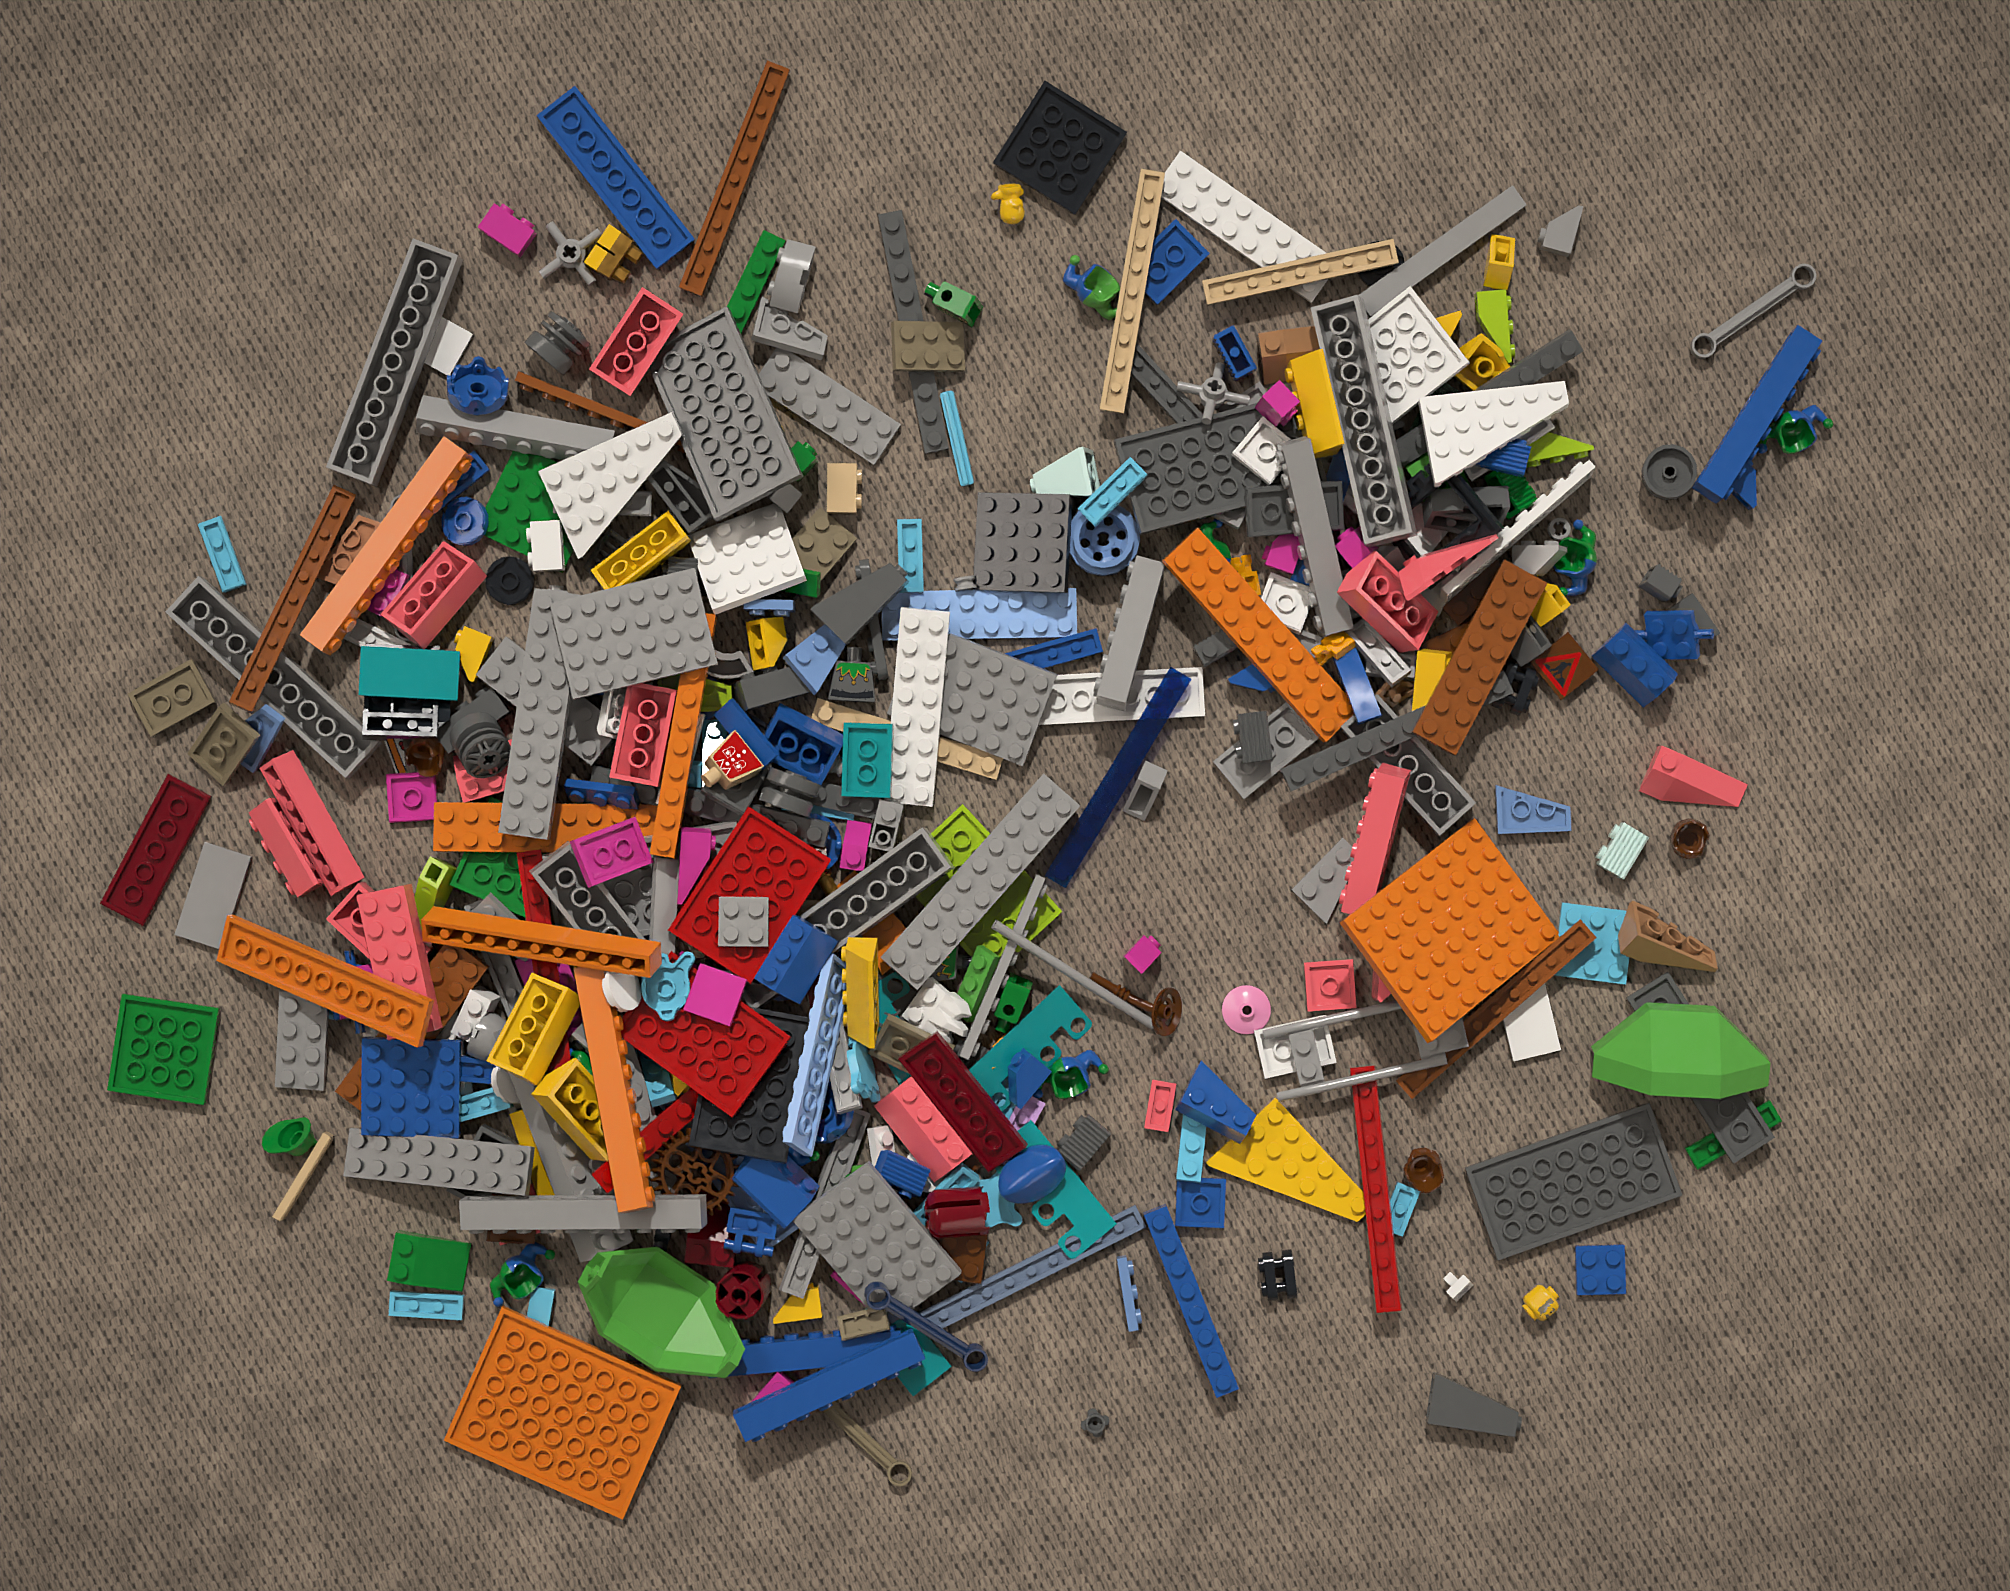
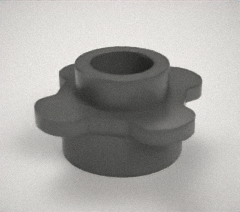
M1091 1408L1088 1410L1087 1418L1081 1422V1428L1093 1433L1094 1437H1101L1105 1425H1108L1110 1420L1107 1415H1101L1095 1408ZM1093 1421H1097V1425H1093Z

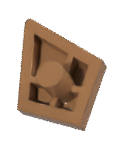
M1403 679L1392 688L1385 682L1375 695L1378 694L1386 704L1394 707L1414 693V681Z

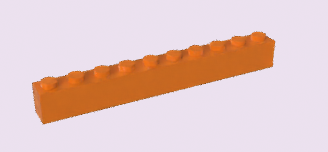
M446 437L441 439L306 625L300 636L329 656L340 648L345 635L354 629L356 620L361 613L369 608L374 595L383 589L385 580L390 573H393L398 568L399 561L403 555L412 549L414 540L419 533H422L427 528L428 521L432 515L441 509L443 500L449 493L454 491L461 475L470 469L471 462L474 459L471 455Z
M706 613L713 641L717 616ZM709 667L680 674L650 855L676 859Z
M433 906L421 919L422 939L424 942L651 978L662 964L661 942L436 906Z
M585 967L574 968L618 1213L625 1214L653 1208L652 1201H655V1193L653 1187L649 1186L648 1181L651 1173L649 1164L645 1162L643 1152H646L644 1138L640 1137L639 1132L641 1118L639 1113L635 1111L634 1103H637V1096L634 1088L631 1089L630 1084L632 1070L631 1066L627 1064L625 1057L628 1054V1047L626 1041L622 1040L621 1035L623 1021L621 1016L617 1014V1008L615 1006L612 1007L604 995L602 988V979L605 978L606 974L604 970Z

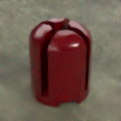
M984 1186L935 1189L930 1192L925 1201L924 1215L927 1219V1230L932 1237L945 1239L987 1235L990 1227H985L987 1213H990L987 1192H982Z
M751 1261L739 1262L733 1268H730L718 1282L715 1291V1303L725 1316L736 1319H748L754 1316L768 1299L772 1288L771 1278L768 1273L760 1279L757 1278L763 1270L761 1265ZM738 1290H743V1292L740 1295L734 1298L733 1295L736 1294Z

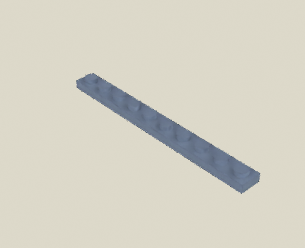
M1133 1205L1111 1216L1117 1224L1075 1259L1069 1258L1058 1243L982 1280L981 1284L976 1283L918 1313L939 1327L945 1328L1146 1228V1225L1136 1205ZM1071 1236L1066 1239L1065 1246L1069 1251L1074 1252L1081 1247V1241L1078 1237Z

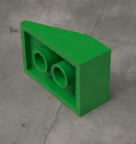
M399 1230L395 1233L387 1281L462 1292L472 1243Z

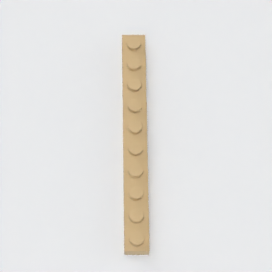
M1141 169L1100 404L1101 411L1124 414L1165 177L1164 172Z

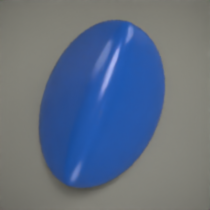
M1034 1145L1023 1149L1007 1161L1000 1173L998 1188L1001 1196L1005 1200L1017 1204L1031 1203L1044 1198L1054 1191L1064 1178L1066 1163L1063 1156L1057 1149L1048 1145Z

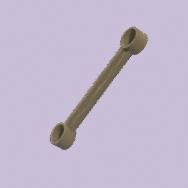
M834 1401L831 1407L823 1410L831 1420L887 1471L888 1479L893 1485L904 1486L910 1481L912 1477L910 1464L904 1460H896ZM897 1464L905 1465L909 1473L908 1478L903 1481L893 1479L891 1477L893 1466Z

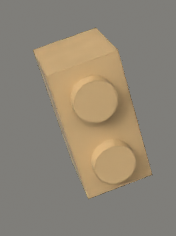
M827 463L828 514H857V509H862V494H857V484H862V470H858L857 463Z

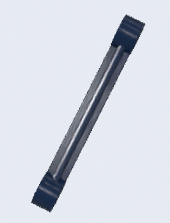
M872 1282L865 1288L864 1297L870 1308L874 1310L885 1309L961 1357L968 1370L978 1372L986 1367L988 1356L981 1345L976 1343L968 1345L892 1297L887 1286L882 1282ZM881 1289L886 1292L884 1299L879 1302L869 1300V1296L874 1290ZM979 1351L983 1354L982 1359L978 1363L970 1364L967 1362V1357L970 1353Z

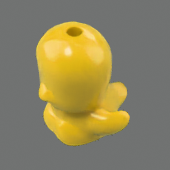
M1020 184L999 185L998 191L991 195L992 200H1001L1000 217L1007 224H1017L1022 221L1025 215L1023 202L1020 199V196L1024 194V190Z

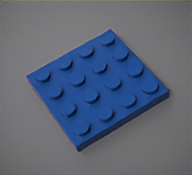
M363 1037L361 1135L405 1137L426 1135L459 1138L461 1123V1040L425 1039L423 1046L417 1048L398 1039L388 1040L387 1037Z

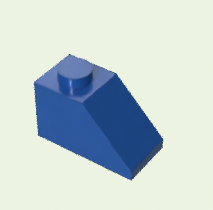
M1749 459L1744 464L1746 471L1739 480L1735 479L1731 484L1734 488L1731 494L1748 510H1751L1757 505L1756 470L1752 467L1754 464Z
M1253 664L1227 679L1231 685L1260 692L1268 689L1271 693L1276 690Z
M1024 1048L1013 1056L1008 1066L1009 1100L1020 1109L1023 1108L1052 1072Z

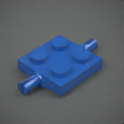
M1694 610L1646 611L1644 614L1645 630H1634L1643 640H1646L1647 644L1662 659H1698L1700 656V639L1714 638L1713 629H1699L1695 622Z

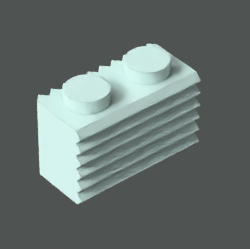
M1622 822L1619 826L1615 824L1610 831L1608 837L1611 840L1607 846L1603 845L1598 851L1596 858L1599 860L1596 865L1620 879H1625L1649 837Z

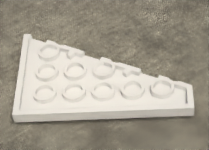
M1565 381L1419 397L1418 403L1434 487L1441 486V483L1454 475H1459L1465 468L1472 467L1485 459L1491 452L1498 448L1501 449L1509 441L1524 435L1533 426L1542 421L1545 422L1553 414L1566 409L1569 405Z
M673 412L538 471L578 559L585 555L683 435Z

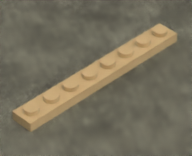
M1394 239L1207 279L1202 281V286L1208 306L1391 266L1399 262Z
M817 698L811 719L827 727L842 732L844 722L891 724L889 720ZM939 736L938 762L997 780L1003 758Z

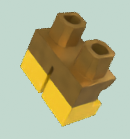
M609 224L597 241L599 246H594L584 264L607 279H614L624 284L631 272L622 267V263L627 258L637 265L643 253L635 246L633 240Z

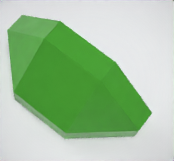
M1646 1002L1591 1046L1594 1053L1593 1078L1647 1095L1721 1099L1767 1087L1769 1084L1771 1063L1767 1055L1716 1006Z
M659 1247L598 1252L586 1265L578 1280L579 1287L598 1334L657 1372L726 1378L738 1366L745 1347L731 1318L725 1316L715 1303L716 1286L708 1279Z

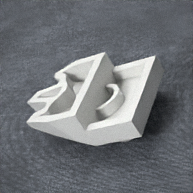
M933 977L926 980L902 1014V1017L910 1024L930 1034L938 1031L945 1041L951 1044L954 1040L951 1035L952 1032L967 1037L969 1029L961 1019L972 1016L968 1003L957 993L949 992Z

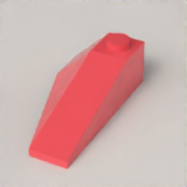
M1495 534L1430 552L1418 559L1414 555L1403 563L1405 568L1398 573L1407 601L1498 539V536Z
M1657 746L1639 792L1661 801L1739 807L1748 784L1667 747Z

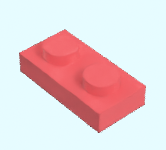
M1152 1079L1144 1128L1169 1131L1176 1083Z

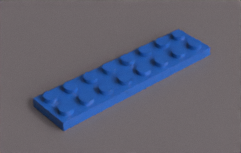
M576 86L572 87L536 115L657 270L695 241V238Z

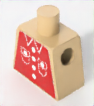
M734 730L706 759L704 764L708 771L701 775V779L707 787H711L719 782L723 789L727 790L758 775L764 765L737 731Z

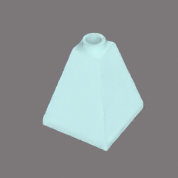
M1079 447L1033 474V478L1030 479L1032 492L1036 494H1070L1077 498H1089L1100 487L1093 450Z

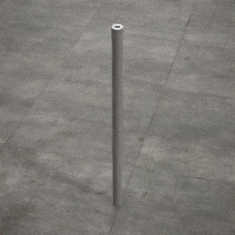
M998 920L993 923V930L1146 1027L1153 1029L1151 1018Z

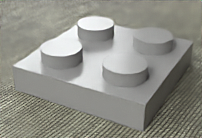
M719 897L718 947H768L769 897Z

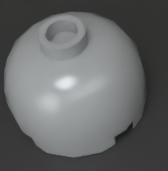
M488 1012L483 1016L475 1028L478 1030L476 1037L471 1036L469 1040L467 1054L486 1061L496 1043L494 1032L503 1029L506 1021L493 1012Z

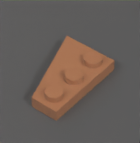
M358 515L334 549L329 552L317 578L337 584L378 528L380 522Z

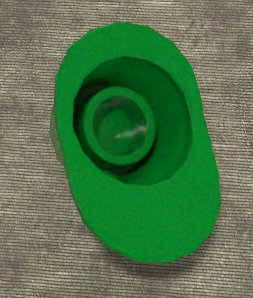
M306 1117L277 1122L265 1132L262 1138V1147L266 1152L274 1154L286 1152L292 1156H301L317 1144V1140L314 1138L313 1131L311 1130L310 1120Z

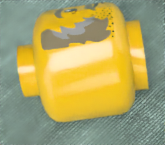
M1537 1285L1523 1297L1524 1305L1522 1307L1534 1321L1536 1319L1545 1321L1558 1310L1559 1305L1556 1299L1559 1296L1551 1286L1545 1288L1543 1285Z

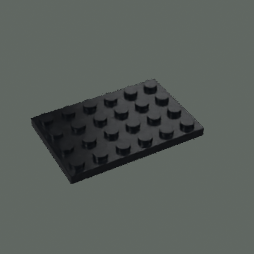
M750 1007L791 1036V1039L733 1118L698 1094L689 1147L787 1164L790 1146L783 1142V1129L787 1125L789 1116L788 1106L792 1102L793 1084L798 1075L799 1058L803 1053L804 1035L808 1030L810 1019L809 1017Z

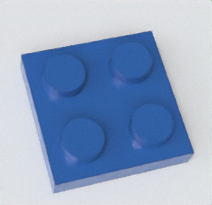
M1201 1177L1200 1183L1177 1181L1175 1226L1224 1228L1226 1178Z
M1624 1244L1575 1245L1576 1295L1626 1294Z

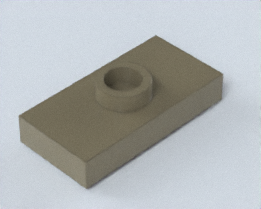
M870 1308L837 1316L842 1341L891 1330L887 1310L885 1309L874 1310Z

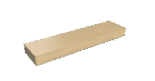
M328 1131L322 1134L272 1217L278 1221H282L287 1217L335 1138L333 1134Z

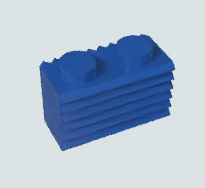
M1234 325L1214 335L1212 340L1215 343L1214 347H1218L1217 351L1220 352L1219 355L1222 356L1221 359L1224 360V364H1227L1226 368L1229 369L1228 372L1231 373V377H1234L1233 381H1238L1256 371L1257 367Z
M1522 439L1509 441L1506 446L1488 454L1476 466L1524 478L1531 446H1527V441Z
M881 1150L875 1165L877 1171L888 1184L898 1191L897 1194L899 1196L911 1199V1197H920L922 1195L930 1173L929 1168L890 1150Z

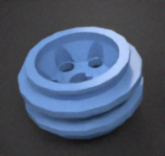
M1120 505L1115 507L1106 516L1113 519L1111 526H1106L1103 519L1093 530H1088L1086 523L1089 520L1080 511L1077 512L1071 521L1070 555L1076 565L1087 573L1099 576L1116 574L1128 567L1130 561L1137 554L1140 542L1137 523L1131 513ZM1119 530L1125 532L1126 536L1124 539L1117 538L1116 533ZM1102 533L1108 535L1107 542L1109 544L1100 546L1097 543L1099 540L1097 535ZM1088 539L1090 546L1083 548L1080 544L1081 540ZM1113 548H1118L1120 550V555L1118 557H1113L1111 555V550ZM1100 552L1103 556L1102 560H1094V553Z

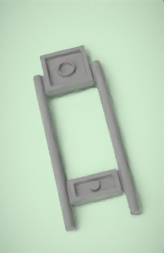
M1396 1000L1263 1030L1265 1040L1289 1034L1301 1086L1277 1092L1278 1101L1282 1102L1448 1064L1445 1052L1469 1047L1463 1019L1461 1017L1430 1043L1425 1041L1413 1024L1421 1060L1326 1082L1313 1029L1402 1009Z

